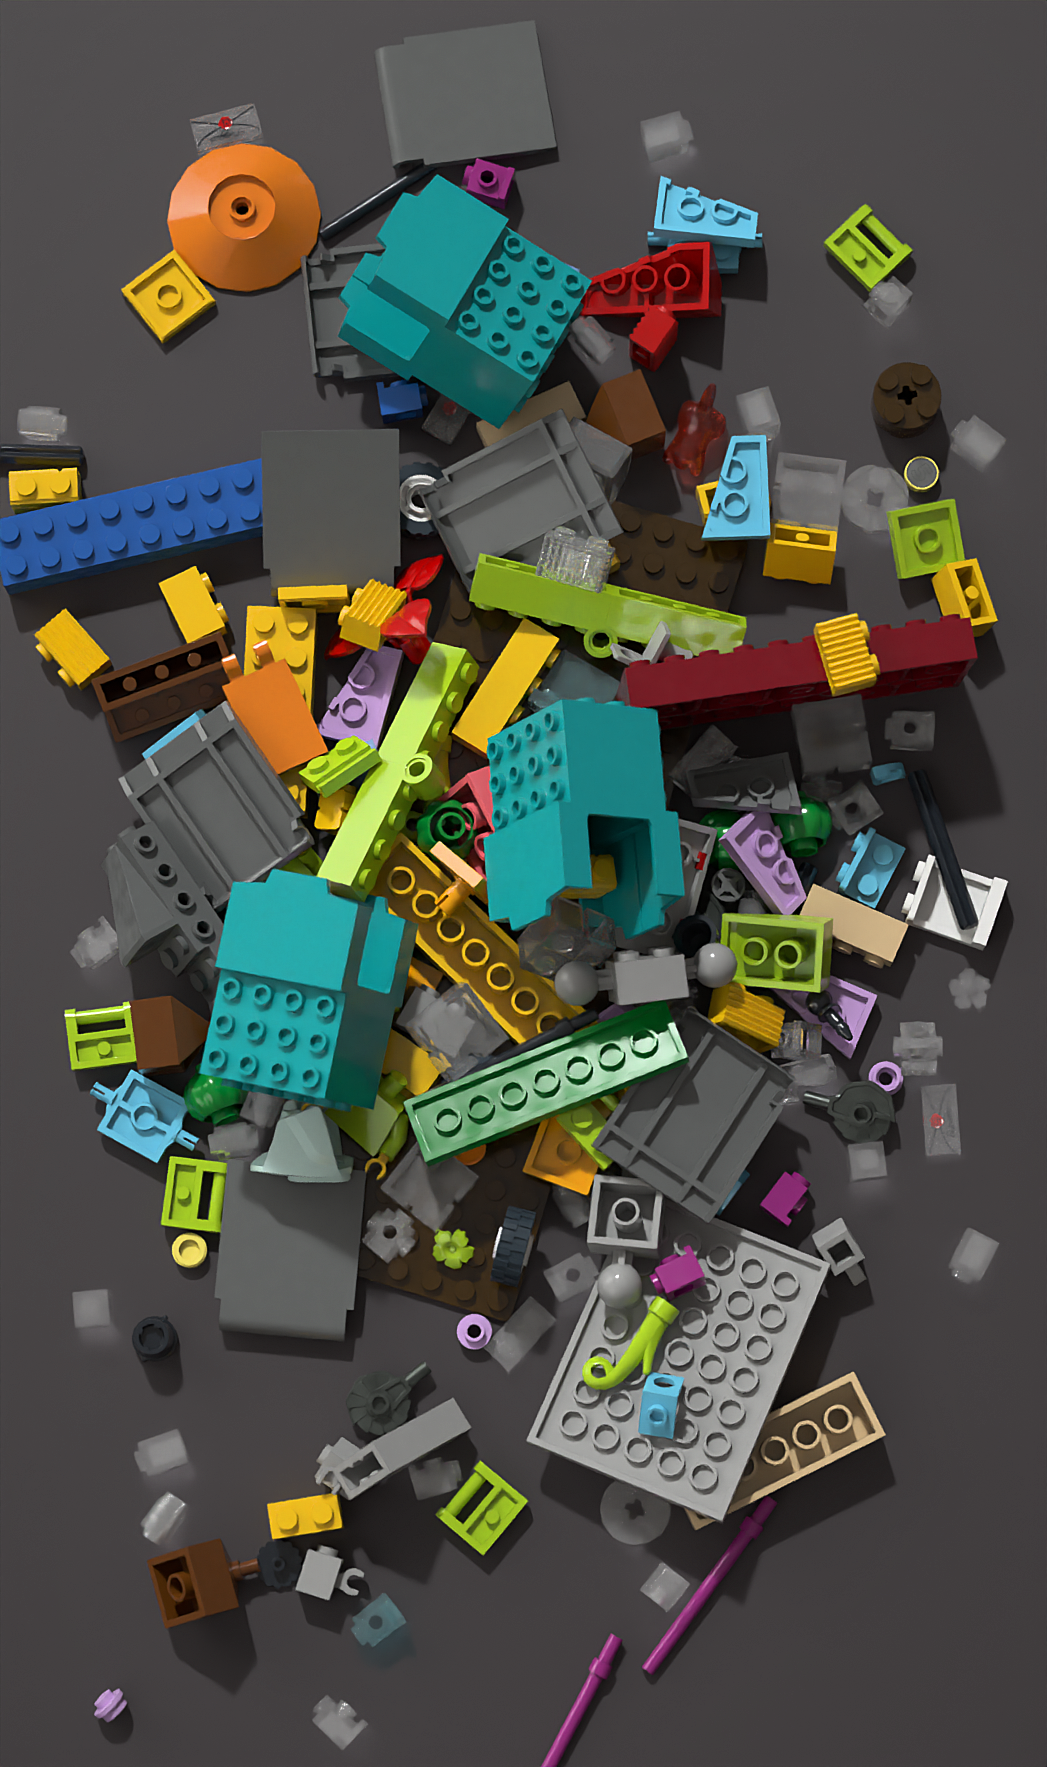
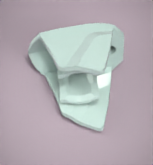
M286 1101L281 1117L277 1122L269 1152L258 1156L251 1163L250 1171L288 1176V1180L293 1182L349 1181L351 1179L350 1173L353 1169L354 1158L342 1153L339 1127L324 1114L328 1108L324 1107L321 1109L318 1105H309L305 1110L300 1111L304 1102Z

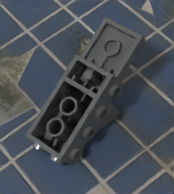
M151 821L138 829L131 826L117 836L119 841L107 849L108 855L101 864L109 880L121 963L125 968L158 950L162 963L173 972L176 978L186 972L189 974L193 987L204 996L212 1014L221 974V968H217L215 965L224 924L155 822ZM146 843L148 848H144L142 845Z

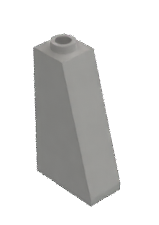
M451 1398L371 1442L332 1470L351 1500L451 1442L469 1430L471 1426L454 1398Z

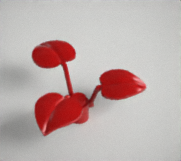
M442 554L420 559L400 572L394 582V588H399L401 592L405 591L407 593V604L400 611L396 612L395 615L389 617L380 628L382 636L386 637L387 641L395 649H402L414 665L423 662L431 646L426 636L427 622L432 610V604L425 598L413 601L412 594L414 590L423 589L433 581L444 561ZM340 628L330 639L324 653V658L327 661L331 657L346 656L356 652L363 646L340 638Z

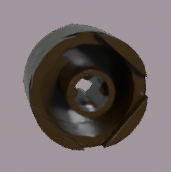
M903 362L890 366L879 375L874 386L871 398V413L874 421L880 428H883L896 438L907 439L923 434L934 422L940 407L941 388L939 382L925 365ZM901 396H907L908 399L912 400L911 405H906L904 400H900Z

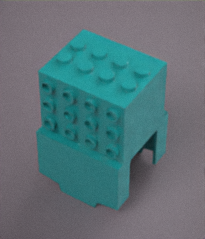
M437 174L419 196L403 192L375 238L384 247V253L379 257L366 252L338 297L348 308V311L337 337L404 379L409 380L412 375L500 429L511 412L514 410L519 413L527 399L534 393L540 383L539 379L542 373H545L555 357L553 354L557 347L559 348L569 332L568 328L581 312L584 305L580 301L592 280L506 227L508 218Z
M594 698L561 699L488 738L486 752L490 764L489 789L492 793V824L495 833L483 838L490 921L510 923L513 931H519L551 915L552 900L566 889L593 888L590 855H612L617 880L616 889L600 898H579L581 928L596 930L622 928L625 939L631 940L664 925L665 910L683 898L685 891L678 812L666 811L665 807L666 793L663 784V759L660 749L661 729L658 723L657 709L625 706L623 701H611L604 704L596 703Z
M272 869L265 883L233 882L215 967L221 968V974L200 1073L222 1078V1086L348 1112L351 1111L352 1105L374 1110L395 1007H402L419 924L389 914L388 898L368 895L365 902L338 895L332 896L330 895V881L326 878Z

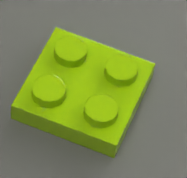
M955 499L886 512L898 579L939 572L948 563L965 560Z

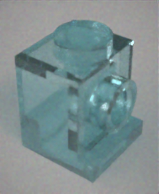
M384 1593L352 1618L356 1625L351 1628V1631L363 1646L369 1642L374 1647L406 1623L407 1620L388 1594ZM374 1615L380 1616L383 1620V1624L379 1629H373L369 1624L370 1618Z

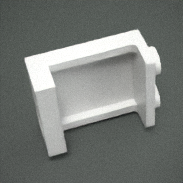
M929 854L926 862H918L913 877L914 881L919 882L915 894L908 893L901 912L907 914L905 923L983 951L1008 881L994 877L992 880L961 869L979 920L976 927L962 930L959 927L935 856Z

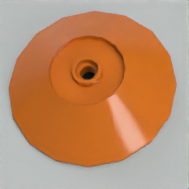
M240 143L212 150L187 168L172 192L167 223L175 251L196 276L217 288L250 292L275 286L301 268L300 258L303 255L308 257L317 243L321 211L315 187L297 162L271 147ZM245 206L249 210L245 215H239L236 212L237 209Z

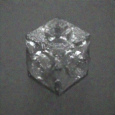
M915 1021L900 1023L899 1037H893V1057H899L901 1076L936 1075L937 1057L943 1056L942 1036H936L935 1022Z
M389 1208L384 1213L378 1210L366 1224L369 1231L361 1241L390 1265L398 1254L401 1257H405L415 1245L416 1241L412 1237L416 1232L411 1227L414 1221L400 1209L395 1213ZM395 1229L397 1231L396 1236L393 1239L385 1238L387 1230Z

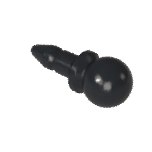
M823 990L820 993L809 992L805 1000L807 1010L811 1014L818 1016V1020L821 1023L828 1022L839 1036L851 1041L853 1039L851 1030L838 1014L839 1006L833 1003L831 994L827 990Z

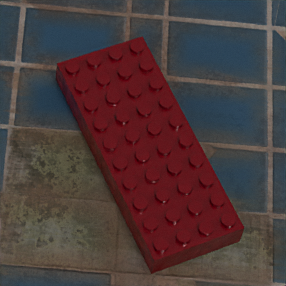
M951 614L940 617V622L926 624L925 619H917L906 622L905 627L892 629L891 624L872 627L871 632H869L870 641L866 642L869 655H876L880 668V674L876 675L877 680L874 686L836 697L832 695L815 635L803 637L802 642L789 644L787 639L775 640L767 643L768 647L754 649V645L751 644L734 647L733 652L720 654L719 650H707L698 654L699 657L685 659V655H673L664 658L663 663L650 664V660L634 661L629 664V668H624L615 697L616 701L625 702V706L657 709L658 723L662 731L958 687L978 657L971 618H960V614Z

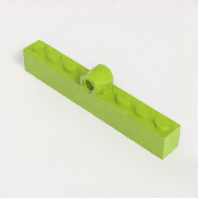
M482 553L479 554L469 601L475 602L476 607L484 610L500 608L508 610L510 615L517 618H528L529 615L541 618L543 623L550 626L559 627L561 624L574 626L576 631L584 633V647L586 651L597 658L610 656L612 654L610 649L612 643H626L628 640L641 642V645L646 648L660 621L665 622L671 632L667 642L692 651V658L699 656L700 652L707 650H719L720 654L733 652L734 647L742 645L747 628L746 617ZM605 633L608 637L604 640H598L594 635Z
M432 642L378 751L381 761L369 769L316 876L329 879L331 894L365 902L370 890L375 886L376 877L384 861L390 855L391 847L399 831L405 824L406 816L413 802L417 798L432 800L444 790L446 780L434 763L435 757L442 743L447 739L449 729L456 714L461 710L463 700L471 684L476 680L480 668L467 649Z

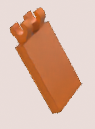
M265 639L253 645V651L262 668L258 671L244 676L235 654L221 659L222 666L230 680L229 684L222 686V690L227 701L277 774L282 775L310 762L314 758L328 753V749L286 659L275 662Z

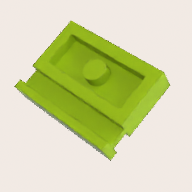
M353 735L339 741L335 748L325 755L311 760L307 767L298 773L305 785L317 793H322L323 797L327 798L380 762L381 758L375 748L371 749L369 744Z

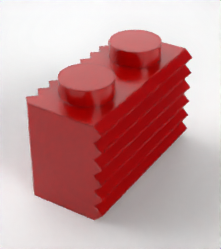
M648 306V311L644 312V317H641L640 323H637V328L633 329V334H629V357L650 371L655 372L677 340L678 322L675 320L676 316L663 306L658 308Z

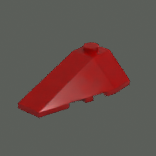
M678 243L667 247L668 250L653 256L647 255L638 259V262L620 269L615 268L590 278L592 282L581 299V304L584 306L580 315L583 317H644V312L648 311V306L656 308L663 306L670 310L676 318L721 317L722 282L712 243Z

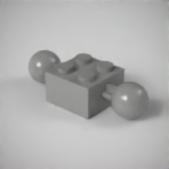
M720 943L704 945L696 952L694 958L684 959V954L674 951V947H668V945L647 948L648 954L639 955V952H634V950L613 952L612 959H604L605 969L595 970L591 965L583 961H571L564 964L555 976L554 986L559 998L573 1006L589 1003L598 991L608 990L609 1001L617 1005L688 997V979L697 978L700 983L711 988L725 986L736 974L737 960L732 950Z
M620 1166L622 1168V1177L594 1175L587 1245L590 1253L613 1255L612 1265L601 1272L597 1282L600 1298L604 1303L613 1308L629 1307L641 1295L642 1280L638 1272L632 1267L633 1257L660 1259L667 1199L665 1195L622 1166Z

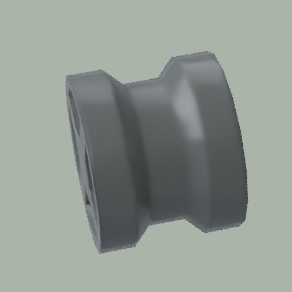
M723 868L712 877L708 889L714 894L721 905H731L744 893L745 880L737 870Z

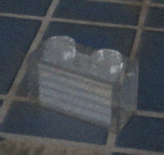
M556 527L555 530L549 529L544 537L535 575L596 593H602L607 584L616 548L608 546L609 542L600 537L590 536L588 540L576 537L575 531L569 528Z

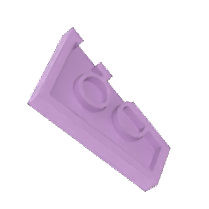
M382 646L376 652L366 648L349 674L348 681L338 696L334 697L328 706L329 710L321 722L316 725L322 738L338 742L353 735L364 742L373 739L377 751H379L405 655L403 650Z
M747 811L718 841L772 913L791 915L807 897L792 859L786 857L780 839L783 838L779 825L774 826L769 812Z
M830 975L829 987L825 990L831 994L833 1003L839 1006L838 1014L851 1030L853 1039L848 1041L839 1036L828 1022L821 1023L818 1020V1016L811 1014L807 1010L805 1000L809 992L769 988L849 1060L851 1059L877 998L876 994Z

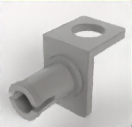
M663 621L659 622L642 655L615 643H612L610 646L614 658L628 665L639 660H650V664H656L658 661L664 662V658L673 655H685V659L693 657L692 651L667 642L671 632Z

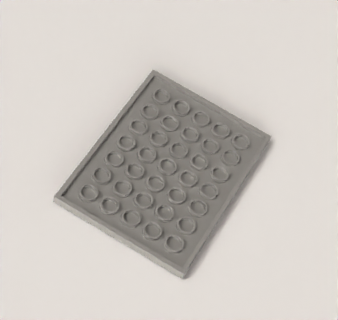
M666 1199L660 1259L633 1257L632 1267L638 1272L642 1280L640 1297L629 1307H610L603 1302L598 1294L597 1278L526 1440L527 1443L723 1524L826 1281L831 1263L714 1217L707 1224L674 1201ZM690 1245L705 1275L707 1284L669 1302L665 1293L657 1294L650 1275L656 1273L655 1268L660 1266L659 1263L663 1259L678 1254L679 1257L685 1255L684 1247ZM607 1255L599 1276L605 1268L612 1265L613 1255ZM657 1296L670 1303L680 1312L671 1326L668 1325L655 1351L651 1372L684 1377V1383L678 1397L675 1431L672 1439L638 1433L642 1391L648 1375L646 1376L643 1373V1359L621 1383L607 1390L589 1387L582 1377V1368L585 1362L595 1356L607 1359L613 1368L616 1366L649 1313L648 1308ZM596 1367L593 1370V1376L596 1378L606 1377L604 1367ZM666 1382L655 1383V1385L664 1388L673 1386Z

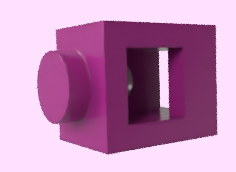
M476 159L474 167L467 166L462 185L467 186L466 192L479 201L505 209L515 181V168H506ZM487 176L493 178V181L484 183L481 178Z
M785 1171L762 1201L759 1208L787 1228L792 1221L787 1215L791 1212L796 1216L808 1201L803 1195L811 1183L797 1172L790 1175Z
M690 1245L684 1247L685 1255L679 1257L678 1254L663 1259L659 1263L660 1266L655 1268L656 1273L650 1275L657 1294L665 1293L669 1302L707 1284L705 1275Z

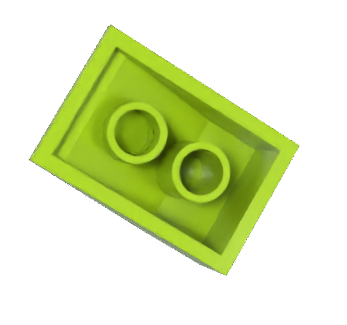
M723 913L720 944L730 948L737 960V971L730 982L746 986L822 992L829 987L833 918L805 915Z

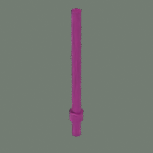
M766 1495L751 1517L746 1516L739 1526L741 1531L650 1654L642 1668L654 1675L752 1538L756 1540L764 1529L762 1524L778 1504Z
M610 1634L599 1657H594L588 1668L591 1672L541 1767L558 1766L603 1678L607 1680L613 1668L611 1663L623 1642L621 1638Z

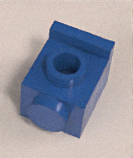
M400 380L391 383V387L384 388L383 382L376 383L383 424L423 417L422 406H428L425 385L418 386V382L411 383L409 380Z

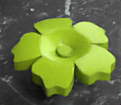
M457 1229L451 1235L450 1231L444 1232L440 1230L434 1237L437 1244L433 1248V1256L437 1261L445 1260V1265L452 1269L461 1268L462 1262L466 1263L474 1256V1247L466 1245L469 1240L466 1237L465 1231Z

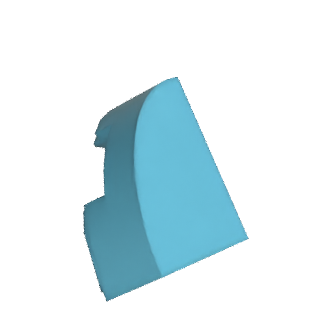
M889 763L872 767L870 776L873 785L875 784L876 786L905 778L906 773L903 763Z

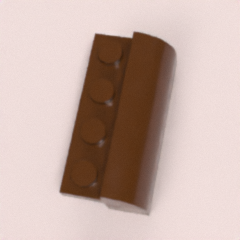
M220 631L91 679L116 743L190 716L201 709L205 710L219 705L227 700L222 686L229 684L230 680L222 666L221 659L229 656Z

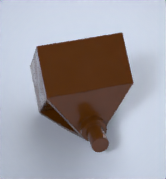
M641 369L601 385L584 427L580 431V435L577 436L582 449L586 446L592 447L596 445L625 462H629L665 448L666 429Z
M171 995L129 1001L138 1071L144 1077L186 1072L206 1044L210 1022H207Z
M220 1538L187 1546L147 1560L165 1629L239 1607L238 1582L243 1581L244 1576L261 1572L258 1558L241 1563L239 1560L232 1561Z

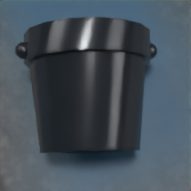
M699 914L690 915L682 919L672 935L679 953L684 954L685 958H694L696 952L704 945L721 943V936L714 922L707 916Z
M166 1315L163 1317L152 1316L141 1320L134 1328L132 1335L133 1347L137 1354L142 1357V1362H147V1360L152 1362L163 1361L171 1356L178 1342L177 1331L173 1324L168 1321V1316Z

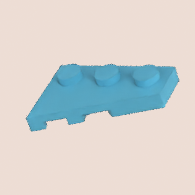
M663 176L660 177L653 237L754 248L758 219L757 212L723 199L711 200L701 196L700 191L688 186L687 190L672 185L671 179Z
M766 435L731 437L701 541L770 539Z

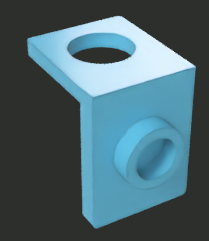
M651 1372L648 1375L642 1391L638 1433L669 1439L673 1438L678 1397L684 1383V1377ZM666 1382L673 1386L664 1388L655 1385V1383Z

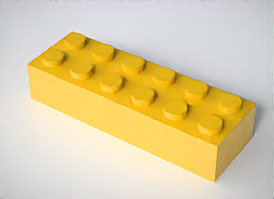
M247 606L244 676L262 669L253 651V645L266 639L275 662L286 659L313 717L318 630L316 608ZM308 763L279 775L305 813L300 818H308L309 787L303 783L298 772L306 768Z

